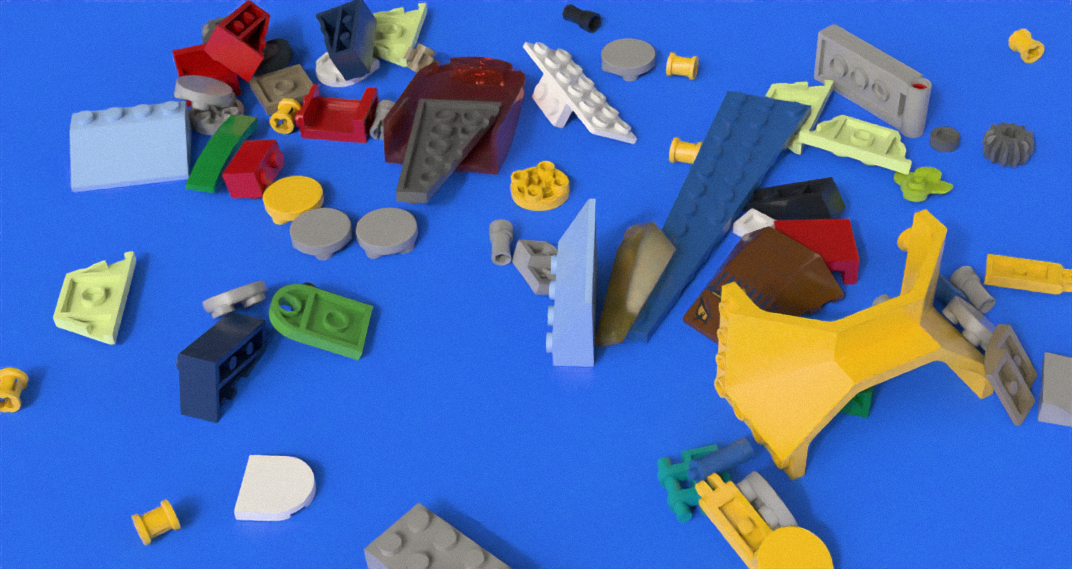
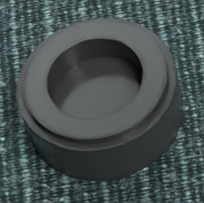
M942 126L931 131L929 144L933 149L939 152H952L959 147L960 134L955 129Z

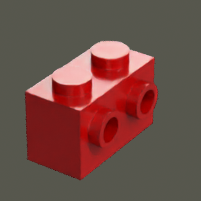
M276 139L244 141L222 173L231 197L251 199L263 197L267 187L273 183L284 166V155L280 151Z

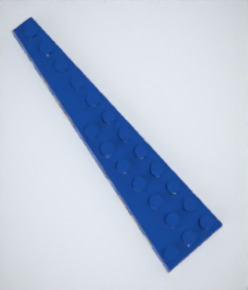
M727 91L615 327L616 336L648 343L669 314L670 308L680 298L682 289L687 283L690 284L696 276L697 268L701 263L706 262L712 247L721 241L753 196V192L763 182L765 173L768 169L774 167L778 155L781 151L784 152L791 137L798 133L811 115V105Z

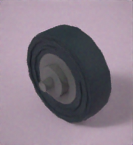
M282 38L267 41L263 48L264 58L253 75L257 77L285 68L294 56L290 44Z

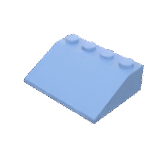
M168 101L162 104H140L135 107H112L107 110H85L79 113H72L70 124L72 192L188 179L190 176L192 125L186 101Z
M588 199L558 241L557 255H551V275H556V280H550L549 298L550 300H555L554 306H548V326H553V332H547L546 352L553 354V366L594 367L597 287L596 199Z

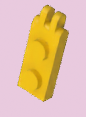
M987 254L984 284L1058 295L1063 291L1072 292V269H1065L1059 263Z
M713 473L707 477L709 485L704 480L695 484L698 494L702 497L699 499V505L747 567L754 569L752 556L760 542L772 530L732 481L724 483L716 473Z

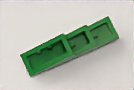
M231 114L208 141L196 161L186 182V190L214 193L225 182L222 173L244 141H247V138L258 128V117Z

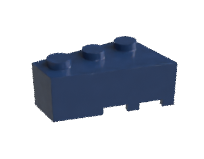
M354 0L315 14L320 22V30L324 35V42L329 57L344 79L348 81L369 74L377 20L364 0Z
M230 312L178 354L176 367L179 370L181 415L218 423L222 417L219 409L226 399H234L237 394V389H234L235 385L241 377L248 378L266 350L265 319Z

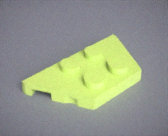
M419 3L418 10L404 12V8L401 7L391 11L372 13L377 20L373 56L402 67H407L409 60L405 59L404 56L409 46L415 48L427 14V4Z
M825 80L824 86L808 87V81L793 84L777 83L772 84L765 97L811 105V115L798 133L789 140L787 148L794 153L801 155L806 144L798 142L800 131L804 128L811 132L813 131L833 91V80Z
M840 115L830 121L818 123L815 131L811 132L804 128L799 134L798 142L831 151L840 157H851L861 160L866 165H877L907 175L909 174L912 162L905 158L906 148L901 142V136L897 130Z
M134 251L124 253L125 260L108 266L104 260L88 268L67 273L53 315L56 327L110 345L116 344L137 261Z

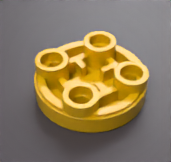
M541 161L535 167L517 170L511 174V197L518 206L532 211L551 210L561 206L570 195L568 177L562 171L556 169L554 163L550 161Z
M289 176L269 185L263 194V202L266 212L272 217V221L275 224L283 225L289 221H294L295 218L306 211L321 208L324 202V195L320 183L306 176Z
M796 526L781 527L769 533L760 542L752 556L754 569H834L831 554L824 542L809 530Z

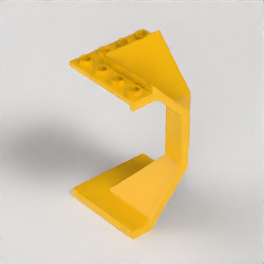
M926 209L914 213L900 296L837 321L827 322L767 312L758 308L735 281L722 286L721 303H719L720 326L717 330L719 342L718 354L716 355L717 375L714 380L715 389L721 398H725L733 407L736 417L740 421H744L750 428L756 442L760 445L763 444L771 454L777 468L783 469L792 481L805 475L808 446L813 438L856 394L867 388L932 361H942L980 399L993 394L994 389L985 375V357L933 307L948 229Z

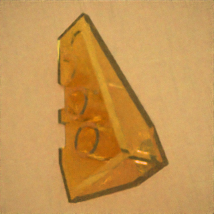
M654 222L642 225L635 224L628 228L623 235L624 239L616 252L594 342L598 348L622 343L676 250Z

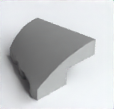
M518 240L512 258L513 264L536 295L549 294L550 280H556V275H551V255H557L558 250L546 241Z
M1048 352L1044 353L1041 389L1038 396L1037 421L1072 427V358Z

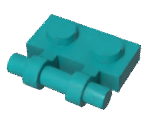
M716 444L681 451L682 463L672 465L669 457H662L657 461L659 469L657 476L660 485L666 488L669 495L667 497L669 509L672 513L676 514L678 521L681 523L687 522L692 518L689 508L690 506L699 505V499L702 498L695 488L697 482L695 480L691 481L687 475L689 461L718 450ZM728 471L719 475L724 483L732 481ZM689 480L691 488L682 490L680 482ZM699 505L702 516H707Z

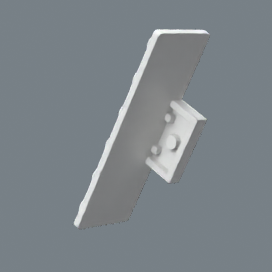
M525 42L523 48L544 73L534 89L532 98L553 126L563 128L572 111H574L590 133L635 144L637 138L630 131L631 127L622 121L618 116V111L606 102V97L597 91L594 87V82L582 73L583 69L573 62L570 53L560 48L557 51L552 50L540 42H536V44Z

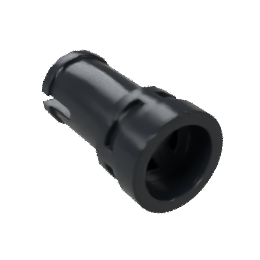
M572 4L566 5L562 13L563 19L579 25L581 29L589 33L596 32L601 24L600 14L589 10L584 11Z

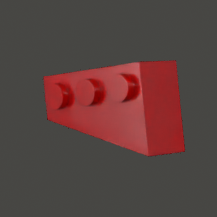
M247 0L217 25L203 50L214 61L222 63L249 82L264 58L263 48L266 45L265 36L268 32L270 14L252 1Z

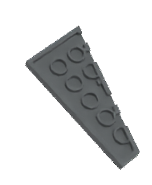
M419 99L396 189V201L409 204L427 203L503 113V102Z

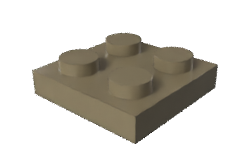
M300 64L257 76L249 81L251 90L267 116L278 111V104L284 98L294 99L302 106L305 94L309 93L313 85Z

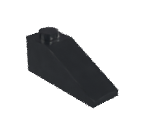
M827 177L756 189L744 207L743 212H748L753 208L777 221L839 219L846 206L833 178Z

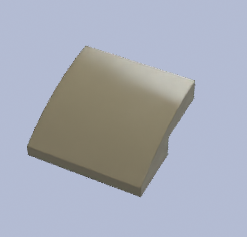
M998 324L986 349L984 358L985 375L1013 424L1021 426L1036 401L1030 388L1038 374L1011 325Z

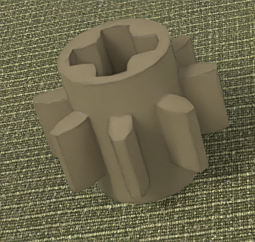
M418 43L416 49L409 46L404 56L405 59L409 60L407 68L422 76H425L427 70L434 73L439 61L434 59L436 52Z

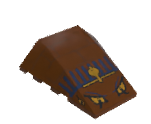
M767 226L742 236L683 316V322L718 344L717 330L720 326L719 303H721L722 286L734 281L761 310L796 317L805 313L812 315L820 311L823 304L831 300L836 303L844 299V293L819 254L774 228Z

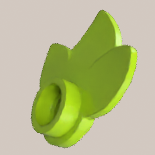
M919 167L915 172H909L908 175L900 172H895L894 182L901 185L900 190L903 192V198L913 202L925 201L928 194L948 193L954 187L951 183L941 181L942 172L934 167Z

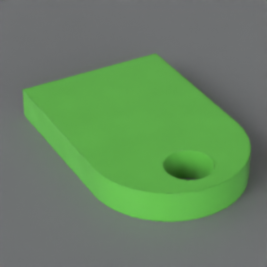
M292 284L280 288L274 294L269 307V318L274 328L291 340L359 361L373 306L312 286ZM280 305L290 306L294 311H286Z

